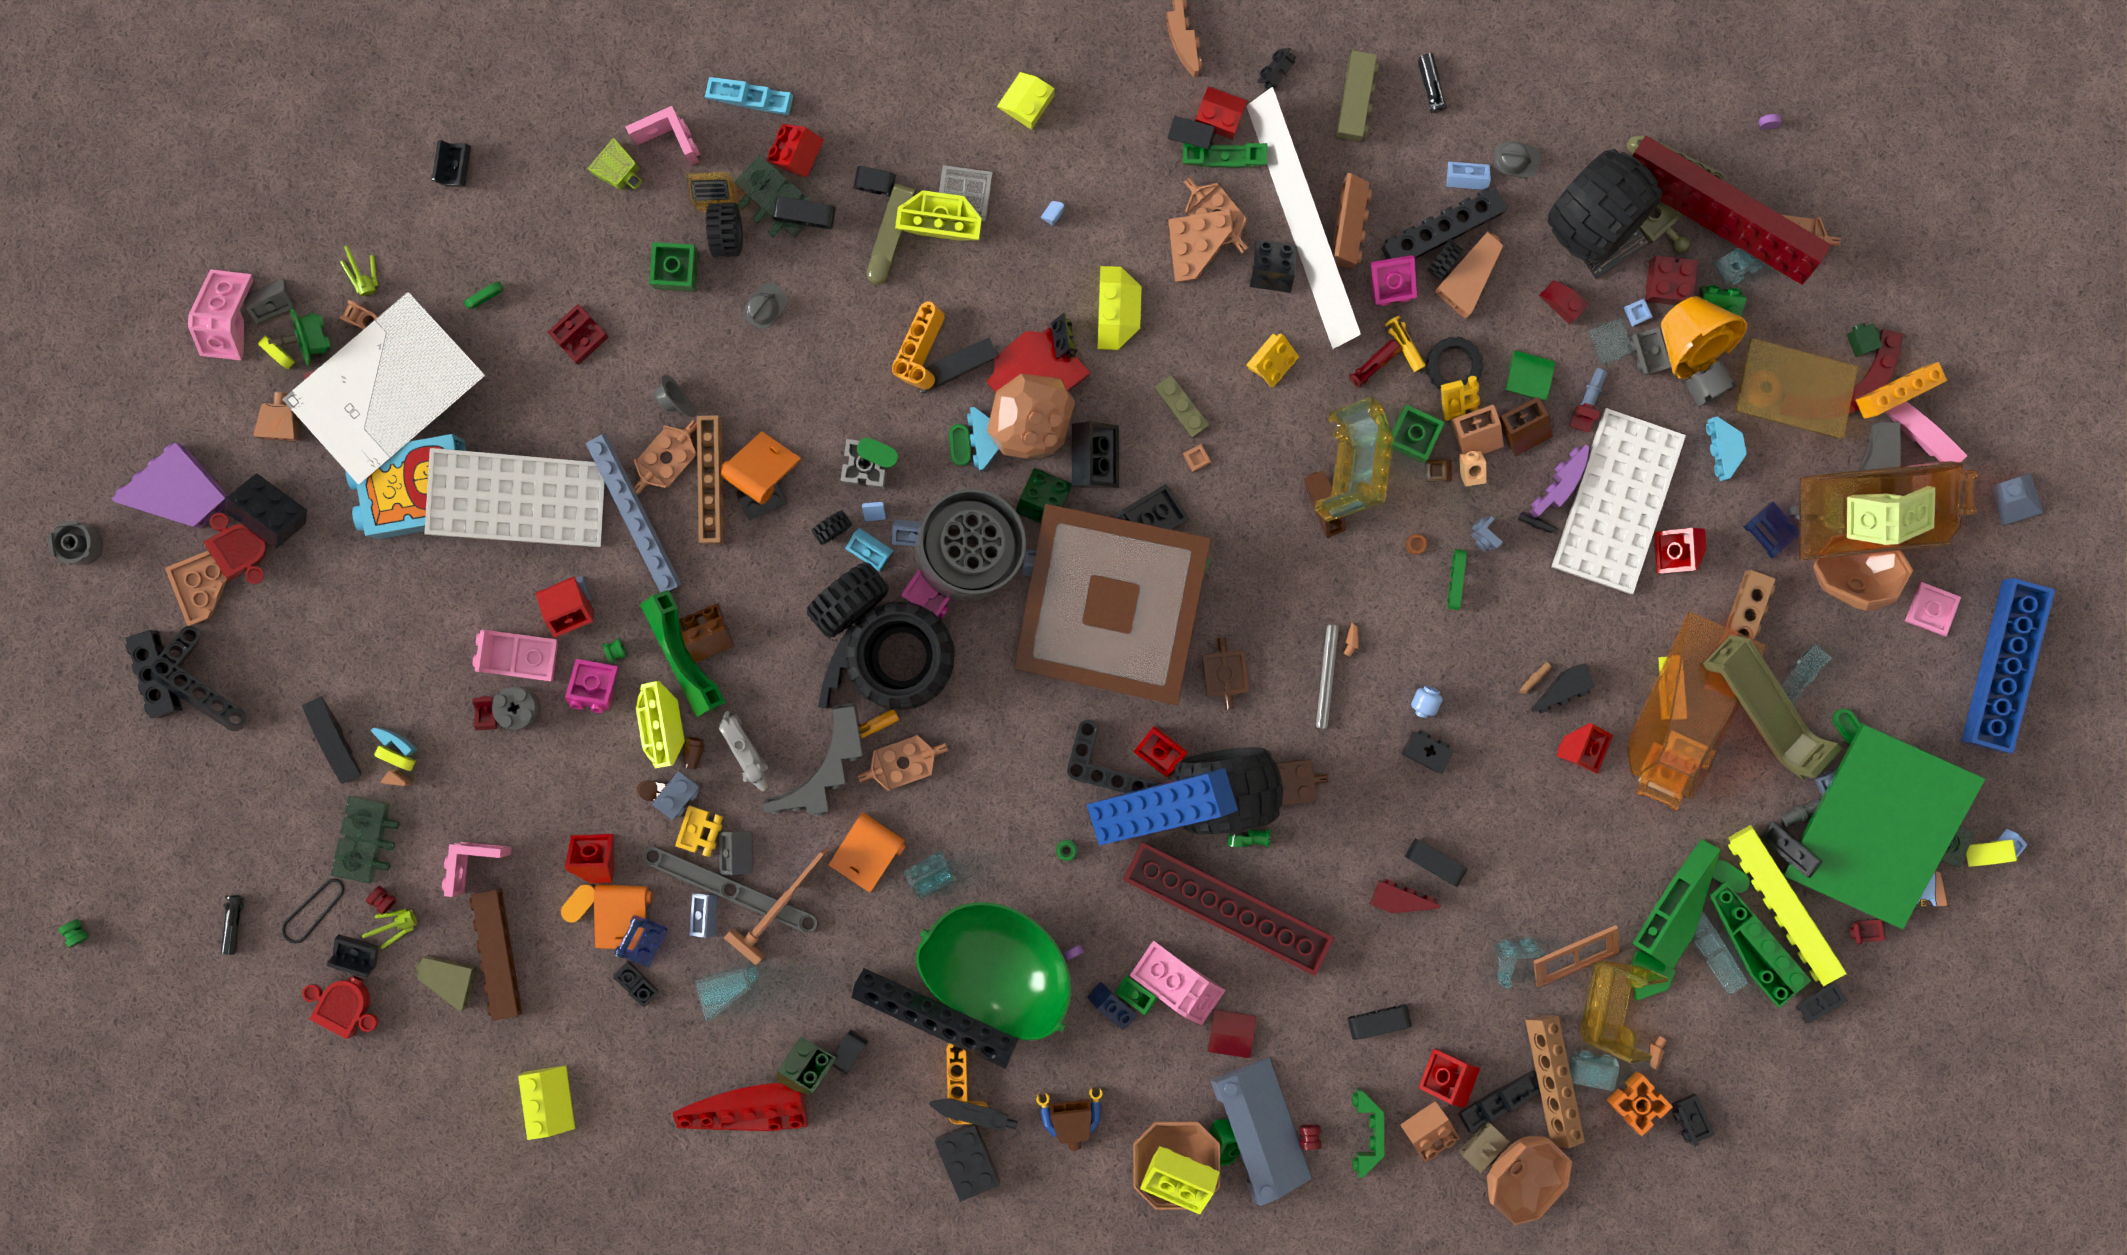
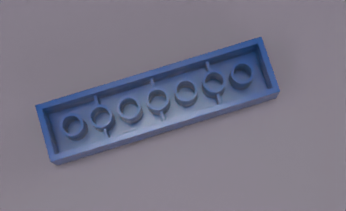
M2015 578L2002 580L1961 742L1999 753H2014L2055 589Z
M1225 768L1104 798L1087 804L1099 845L1211 820L1238 811Z

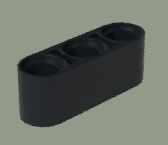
M776 197L773 219L785 223L832 229L836 207L824 203Z
M1416 838L1404 856L1457 888L1468 870Z
M1407 1004L1398 1005V1008L1393 1006L1377 1010V1012L1371 1011L1356 1015L1357 1017L1354 1015L1347 1018L1353 1040L1412 1027Z

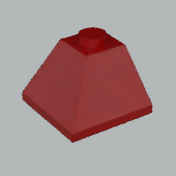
M1686 528L1654 532L1657 574L1698 570L1707 550L1705 529Z
M1588 723L1564 736L1556 756L1598 774L1613 735L1592 723Z
M571 835L565 870L589 883H612L614 873V835Z

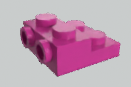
M1413 255L1371 262L1372 300L1376 305L1386 306L1390 302H1408L1412 298H1417L1415 258Z
M919 569L901 594L909 602L925 607L940 618H943L949 609L946 605L951 598L934 590L926 582Z
M576 659L565 696L570 707L578 710L582 709L583 706L590 707L591 711L596 713H603L604 710L609 711L614 695L613 688L619 670L618 666Z

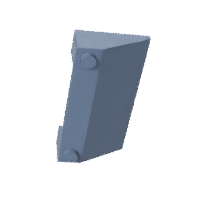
M1269 1057L1211 1080L1217 1100L1224 1104L1250 1179L1246 1181L1252 1201L1255 1204L1262 1206L1277 1200L1312 1179Z

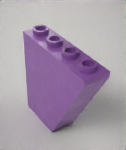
M175 442L166 446L163 450L164 452L159 457L152 459L148 463L147 468L136 473L132 477V481L120 487L112 498L116 503L186 525L203 528L210 521L213 514L220 513L226 507V497L229 495L183 444Z

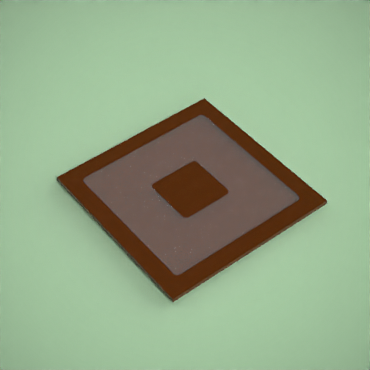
M1045 504L1014 669L1178 705L1211 538Z

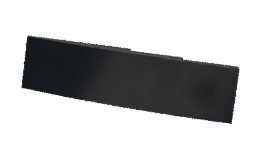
M990 338L975 343L926 367L925 369L934 375L935 382L930 389H920L921 393L955 380L961 375L997 359L998 356Z
M849 626L837 645L828 665L818 703L820 708H829L832 688L840 689L842 670L847 668L845 658L846 646L854 626Z
M320 696L303 704L302 708L311 729L340 783L343 784L360 776L362 772L351 755L352 750L342 735L343 730L324 698Z
M1532 1070L1460 1111L1458 1115L1467 1131L1473 1132L1488 1121L1493 1122L1507 1111L1515 1110L1539 1094L1540 1088L1536 1071Z

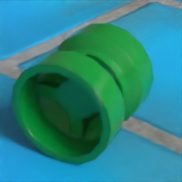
M79 919L70 921L58 929L60 934L65 936V943L68 948L74 947L89 938L86 931L81 929L82 924Z

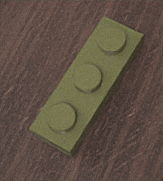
M1172 375L1154 387L1191 438L1209 426Z

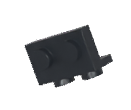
M438 140L432 181L446 187H465L471 146L466 143H448Z
M778 482L774 485V491L770 499L763 505L741 490L737 492L738 500L748 520H752L787 504V500Z
M338 934L334 939L333 955L328 960L327 966L357 976L368 977L376 967L379 946Z
M1694 1093L1672 1103L1674 1111H1672L1673 1117L1677 1123L1681 1124L1683 1128L1681 1134L1686 1143L1689 1142L1696 1147L1699 1145V1141L1715 1134L1697 1094Z

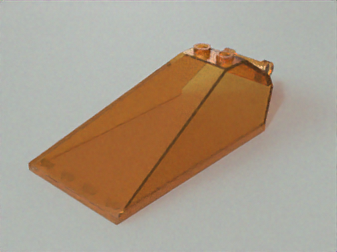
M1947 461L1800 477L1799 560L1951 545V539L1961 528L1962 515L1976 514L1977 506L1974 505L1975 479L1978 478V471L1967 470L1963 472V463ZM1966 480L1965 505L1962 507L1963 481ZM1926 486L1935 487V519L1933 529L1902 543L1890 545L1847 538V497L1865 494L1905 496Z
M1688 611L1626 745L1631 773L1641 777L1636 794L1640 796L1645 795L1669 805V808L1675 811L1679 808L1683 796L1690 799L1694 797L1704 782L1741 704L1723 675L1706 670L1703 663L1730 635L1751 639L1762 657L1768 645ZM1649 781L1675 792L1673 797L1648 788Z

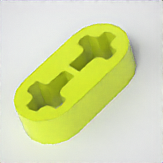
M265 335L258 342L259 346L281 366L289 370L295 363V360L282 348L276 347L275 343L268 344V340L271 339Z
M381 745L378 746L374 754L377 758L408 771H412L416 760Z

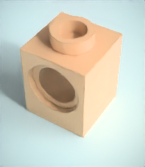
M1470 451L1466 454H1460V476L1465 486L1486 483V460L1481 451Z

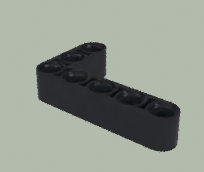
M184 627L153 662L151 667L152 678L228 730L238 731L242 729L246 721V713L241 708L180 668V665L197 647L200 639V632L196 627ZM191 634L195 637V640L186 641L183 636ZM177 650L181 653V656L174 658L170 655V652ZM162 666L165 667L168 670V672L165 674H159L156 672L155 669L157 667ZM176 679H183L186 685L182 687L177 686L174 681ZM200 691L205 697L197 699L193 696V693ZM218 703L223 709L215 711L211 708V705ZM231 716H238L241 722L237 724L232 723L229 718Z
M1084 720L1079 724L1067 767V773L1070 778L1122 793L1132 792V784L1135 781H1141L1144 788L1162 784L1089 764L1097 726L1091 720ZM1086 723H1090L1094 728L1093 733L1088 736L1084 735L1081 731L1082 726ZM1079 744L1087 745L1088 752L1086 755L1080 756L1076 753V747ZM1079 764L1083 768L1080 776L1071 774L1070 769L1073 765ZM1094 770L1102 771L1103 778L1101 781L1095 782L1091 779V773ZM1116 775H1120L1123 778V784L1120 787H1114L1111 783L1112 778Z

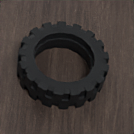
M1448 337L1438 342L1431 349L1425 363L1427 377L1429 376L1431 384L1435 385L1438 390L1441 391V385L1451 383L1440 375L1437 368L1439 356L1448 349L1456 348L1465 352L1471 360V371L1468 377L1475 376L1477 381L1480 379L1484 364H1482L1483 356L1479 353V348L1472 344V341L1465 340L1463 337ZM1468 377L1462 381L1463 385L1468 383Z

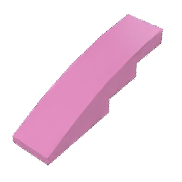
M1907 401L1885 411L1894 422H1900V429L1913 442L1916 441L1930 456H1935L1948 471L1953 470L1967 457L1952 439Z

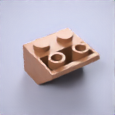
M1494 404L1454 418L1449 422L1461 454H1466L1470 451H1481L1483 455L1504 447L1501 423Z
M1436 1101L1400 1124L1424 1162L1436 1158L1440 1152L1452 1147L1460 1140L1451 1122Z

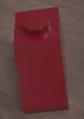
M1554 280L1539 295L1568 324L1572 323L1589 306L1576 291Z

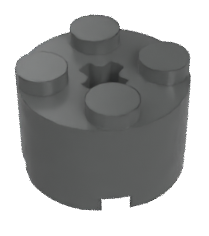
M1721 360L1709 366V369L1705 372L1701 370L1691 376V379L1686 381V387L1699 408L1724 396L1726 390L1731 391L1737 387L1736 382Z
M65 521L58 524L57 528L49 536L48 547L51 554L63 563L86 565L98 559L101 555V535L95 527L89 524Z
M509 687L499 692L493 699V716L501 727L507 729H526L532 726L540 715L541 704L539 698L527 688ZM516 705H519L520 709H518L517 712H515L514 707H516Z

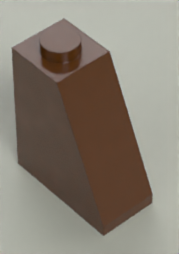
M1324 471L1311 473L1307 478H1304L1305 489L1326 537L1329 538L1346 530L1345 510Z

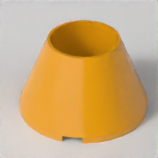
M1697 296L1690 297L1677 304L1666 314L1661 322V330L1673 374L1678 376L1679 379H1687L1701 370L1703 372L1708 370L1709 366L1717 362L1716 359L1725 351L1729 354L1741 341L1747 330V322L1743 317Z

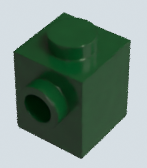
M1861 323L1852 327L1853 331L1846 334L1855 357L1882 347L1880 332L1875 328L1874 323L1868 326L1865 323Z

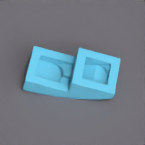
M380 727L371 730L384 746L395 744L405 756L413 755L418 750L407 739L393 731Z

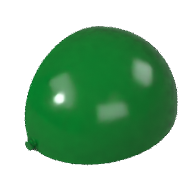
M973 902L949 910L930 929L924 928L921 931L920 936L923 938L916 951V965L924 983L944 1005L1019 1040H1037L1045 1038L1057 1030L1063 1031L1066 1026L1063 1023V1019L1068 1011L1071 998L1070 974L1060 949L1050 935L1034 920L1004 905L989 902Z

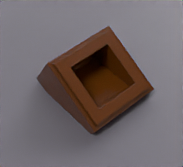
M1448 459L1427 460V482L1452 481V461Z

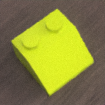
M1020 72L997 107L1032 130L1055 96V88L1038 77Z

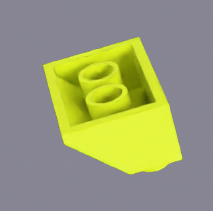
M567 1065L526 1071L518 1076L527 1140L549 1137L576 1129Z
M1159 1146L1152 1158L1140 1189L1192 1212L1201 1214L1214 1194L1220 1172L1210 1166L1193 1161L1189 1157L1179 1155L1168 1148Z

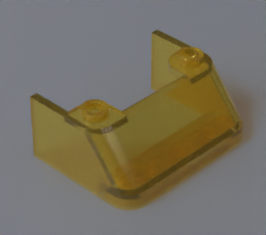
M1608 961L1597 962L1593 966L1580 1030L1583 1041L1629 1063L1651 1060L1652 1055L1635 1048L1636 1035L1631 1028L1624 1025L1632 986L1642 988L1646 985L1668 982V978L1641 966Z

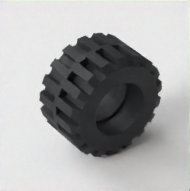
M735 202L708 205L706 211V234L708 247L713 257L740 256L743 246L742 222L739 208Z

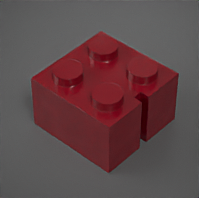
M1654 256L1649 260L1645 301L1677 305L1690 297H1694L1698 260L1679 258L1675 261L1674 257Z

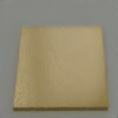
M1751 338L1746 354L1735 412L1844 439L1858 366Z

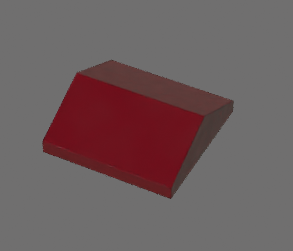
M1214 1009L1207 1052L1250 1058L1256 1016Z

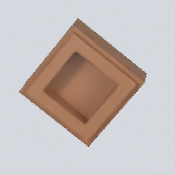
M1202 444L1183 453L1192 472L1211 463Z

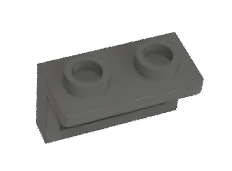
M1660 327L1632 335L1634 340H1631V346L1633 351L1638 353L1640 360H1637V366L1640 372H1644V375H1651L1671 368Z

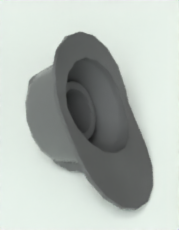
M1504 142L1494 150V167L1500 173L1518 177H1531L1536 174L1541 155L1535 147L1518 142Z
M776 283L763 284L748 300L744 308L746 321L759 329L771 326L785 309L788 301L787 295Z
M663 375L661 377V385L653 392L660 407L669 413L680 411L688 417H695L697 410L672 377Z

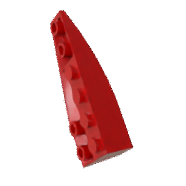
M781 1082L755 1085L717 1094L673 1112L677 1128L778 1131L808 1127L805 1093L794 1091Z

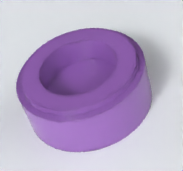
M1778 114L1765 115L1759 119L1760 129L1762 130L1774 129L1782 124L1781 116Z
M1078 945L1064 952L1065 962L1084 953V951Z

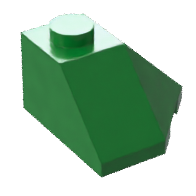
M1218 1119L1212 1123L1209 1133L1220 1143V1167L1231 1165L1237 1160L1236 1156L1241 1153L1229 1119Z

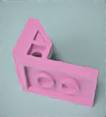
M210 269L188 317V328L200 356L242 360L244 355V320L240 309L254 281L252 274Z
M1155 941L1151 943L1130 974V977L1173 1010L1200 1025H1203L1226 991L1194 968L1186 965Z

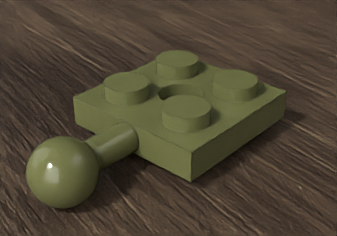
M1660 201L1655 208L1659 212V217L1654 219L1649 216L1639 229L1650 243H1653L1665 232L1674 241L1673 247L1677 252L1684 253L1688 251L1691 246L1689 238L1680 236L1672 227L1683 215Z

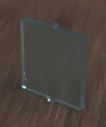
M1620 318L1608 323L1603 322L1601 326L1587 331L1602 365L1615 359L1620 360V357L1634 352Z

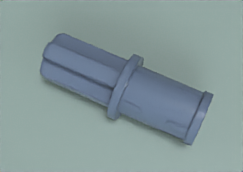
M1600 368L1595 370L1590 384L1586 386L1587 391L1580 405L1583 406L1584 403L1595 405L1599 394L1603 392L1601 388L1607 377V371Z

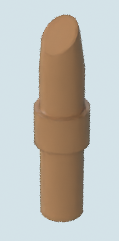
M1546 662L1536 673L1534 672L1529 677V680L1521 687L1519 693L1525 694L1531 690L1552 669V666Z

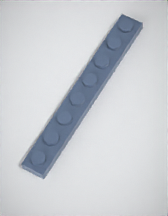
M601 434L587 442L586 445L660 593L666 590L671 591L681 586L682 584L607 434Z

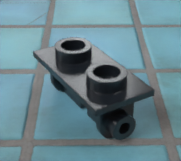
M1291 48L1277 50L1272 56L1273 61L1259 73L1260 78L1257 82H1265L1264 87L1267 90L1271 87L1275 89L1283 79L1279 70L1286 74L1295 63V55L1289 53Z
M1062 313L1051 322L1056 358L1059 359L1063 355L1073 358L1077 353V349L1075 348L1074 340L1071 339L1074 337L1072 322L1066 318L1065 313Z

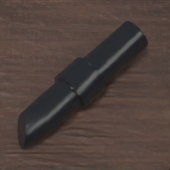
M1523 512L1518 517V520L1530 524L1536 529H1542L1549 533L1557 530L1555 526L1544 522L1538 517L1535 518Z

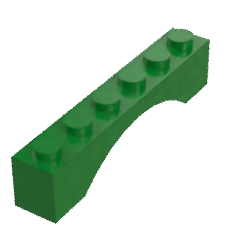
M669 590L652 595L641 603L640 606L696 717L709 713L726 703L717 684L699 669L685 647L678 619V607Z

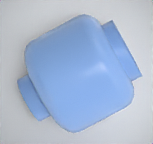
M1425 685L1424 688H1419L1416 691L1411 705L1416 710V715L1427 718L1437 714L1443 698L1439 690Z

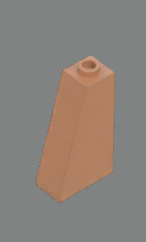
M1487 232L1434 291L1465 319L1473 312L1503 247L1499 237L1493 233Z

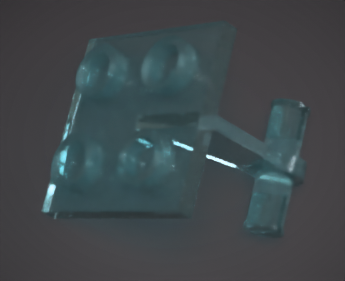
M1521 938L1520 941L1516 942L1501 940L1499 943L1493 944V949L1498 957L1497 982L1505 989H1509L1512 986L1510 980L1517 960L1545 956V952L1532 938Z

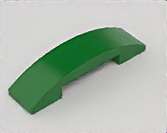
M1183 143V164L1219 168L1267 165V143L1211 145L1210 151Z

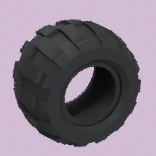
M1616 149L1607 150L1596 157L1565 189L1551 208L1547 223L1552 227L1551 231L1559 243L1571 254L1584 261L1589 260L1593 264L1603 263L1638 230L1654 211L1662 198V189L1657 186L1658 181L1651 171L1638 159L1625 152L1619 153Z
M889 602L865 613L861 620L854 625L846 646L845 658L851 682L854 683L859 693L867 700L890 710H908L927 704L943 691L954 669L955 649L949 630L943 621L932 611L911 602ZM893 634H912L925 647V666L919 675L910 680L898 681L892 679L880 667L878 659L880 647Z
M1249 747L1207 752L1181 759L1175 765L1176 773L1173 774L1172 781L1225 768L1238 811L1223 817L1185 825L1184 829L1191 833L1222 834L1254 829L1274 822L1280 815L1279 808H1281L1283 800L1281 774L1276 761L1272 759L1271 753L1264 748Z

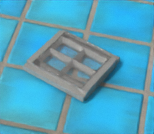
M943 165L939 193L964 196L982 218V222H986L993 172Z

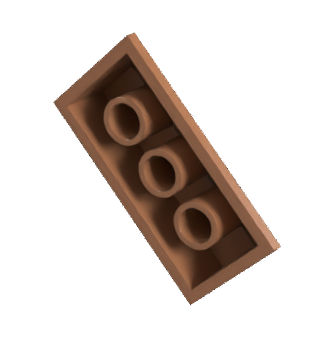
M1347 173L1342 183L1331 252L1336 266L1354 269L1357 263L1361 262L1362 251L1359 250V247L1365 238V230H1362L1363 222H1367L1369 210L1365 208L1366 202H1370L1372 189H1369L1370 182L1352 173Z

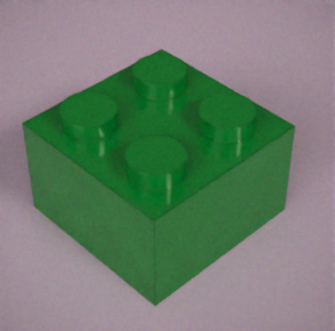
M652 242L649 284L654 289L696 292L699 254L697 247L693 244Z
M1406 404L1401 409L1385 446L1424 463L1428 460L1445 422Z

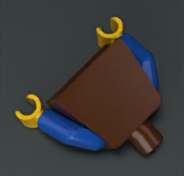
M1092 1088L1089 1090V1096L1092 1098L1091 1103L1090 1099L1050 1103V1107H1048L1050 1101L1049 1094L1045 1093L1047 1097L1045 1103L1040 1101L1038 1095L1036 1101L1042 1106L1040 1111L1043 1125L1052 1136L1057 1137L1059 1143H1068L1071 1151L1080 1150L1081 1142L1089 1140L1090 1133L1095 1131L1101 1120V1103H1099V1099L1102 1096V1090L1099 1088V1095L1097 1097L1092 1095Z

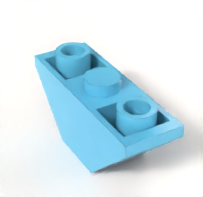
M970 407L971 413L967 414L968 425L973 426L974 434H970L971 446H976L977 455H973L974 467H979V471L984 472L1000 450L987 432L990 418L975 407Z
M1713 417L1708 420L1706 431L1712 440L1710 451L1716 460V465L1714 466L1715 475L1719 477L1720 481H1724L1732 477L1747 452L1743 433L1721 418Z

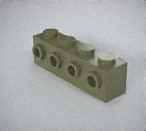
M1352 50L1349 56L1335 138L1360 142L1362 137L1367 135L1369 123H1365L1366 116H1370L1372 103H1369L1370 95H1374L1376 83L1372 81L1373 75H1377L1379 62H1376L1377 54Z

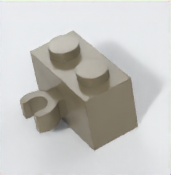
M1487 1122L1477 1130L1458 1152L1482 1173L1491 1168L1494 1163L1493 1160L1508 1148L1510 1141L1493 1125Z

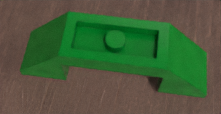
M1356 1088V1094H1352V1106L1356 1107L1358 1113H1373V1115H1369V1127L1373 1128V1136L1369 1137V1148L1373 1152H1356V1158L1352 1159L1353 1171H1356L1359 1178H1363L1385 1156L1384 1112L1361 1088Z

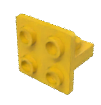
M1279 333L1278 336L1272 334L1246 366L1252 372L1261 376L1273 388L1290 367L1294 365L1299 356L1283 334Z

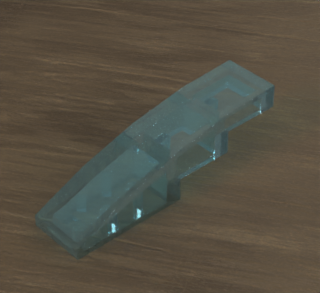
M1815 643L1800 657L1779 682L1792 704L1804 694L1803 690L1832 659L1829 654Z
M1702 911L1693 940L1727 993L1731 995L1748 985L1723 940Z

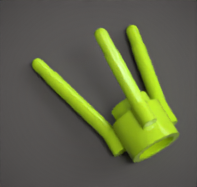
M345 245V251L357 279H355L343 260L340 263L353 283L356 292L360 296L375 293V287L379 286L376 277L374 255L370 256L371 279L368 275L361 276L349 247Z
M405 908L400 911L387 912L384 915L376 914V919L398 917L395 918V922L365 933L362 937L366 938L396 926L399 930L403 929L381 945V949H384L406 933L414 930V926L417 925L414 912L412 910L407 911Z

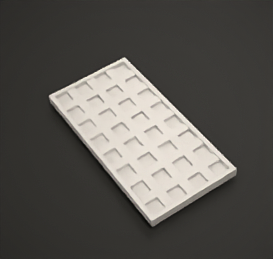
M1605 408L1551 567L1628 594H1633L1686 435Z
M430 448L424 535L601 547L604 479L595 462Z

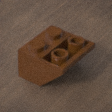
M1539 397L1499 417L1502 432L1515 456L1553 437L1549 415Z
M718 603L679 619L685 647L695 663L734 647L731 633Z

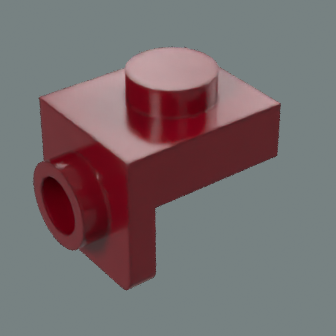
M1584 403L1583 406H1576L1569 426L1588 433L1593 422L1598 420L1600 412L1595 410V406Z
M481 696L480 698H473L475 730L497 729L498 722L495 720L492 712L493 697Z
M1881 919L1857 920L1850 927L1851 937L1856 939L1857 945L1863 942L1886 940L1883 920Z

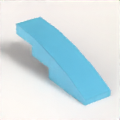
M709 77L705 98L783 115L790 114L794 96L790 92L775 91L769 87L749 85L745 81Z

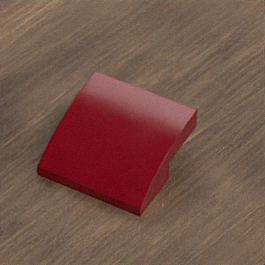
M579 304L548 331V334L577 365L609 338Z

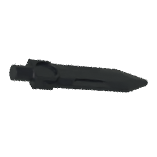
M951 1098L934 1100L929 1103L932 1108L947 1118L995 1130L1005 1131V1127L1017 1128L1018 1121L1009 1119V1114L1003 1113V1111Z

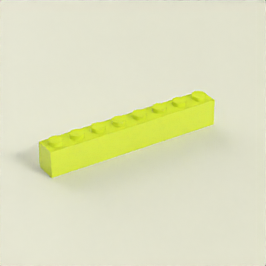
M1752 825L1728 837L1730 840L1728 847L1734 856L1737 854L1740 856L1742 862L1739 864L1746 874L1750 872L1754 878L1751 882L1757 892L1761 890L1765 895L1763 901L1768 909L1773 908L1777 915L1774 918L1781 928L1785 926L1789 932L1786 934V937L1791 945L1794 946L1796 944L1800 949L1798 955L1804 964L1808 962L1812 969L1809 972L1815 982L1820 980L1822 985L1825 986L1846 975L1840 961Z

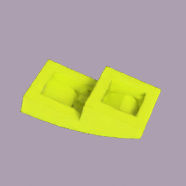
M2013 839L1965 845L1968 867L2017 861Z

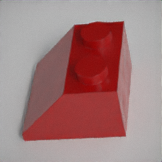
M1208 86L1195 121L1214 126L1216 134L1233 140L1247 100Z
M1433 1048L1418 1088L1451 1105L1466 1108L1481 1068Z

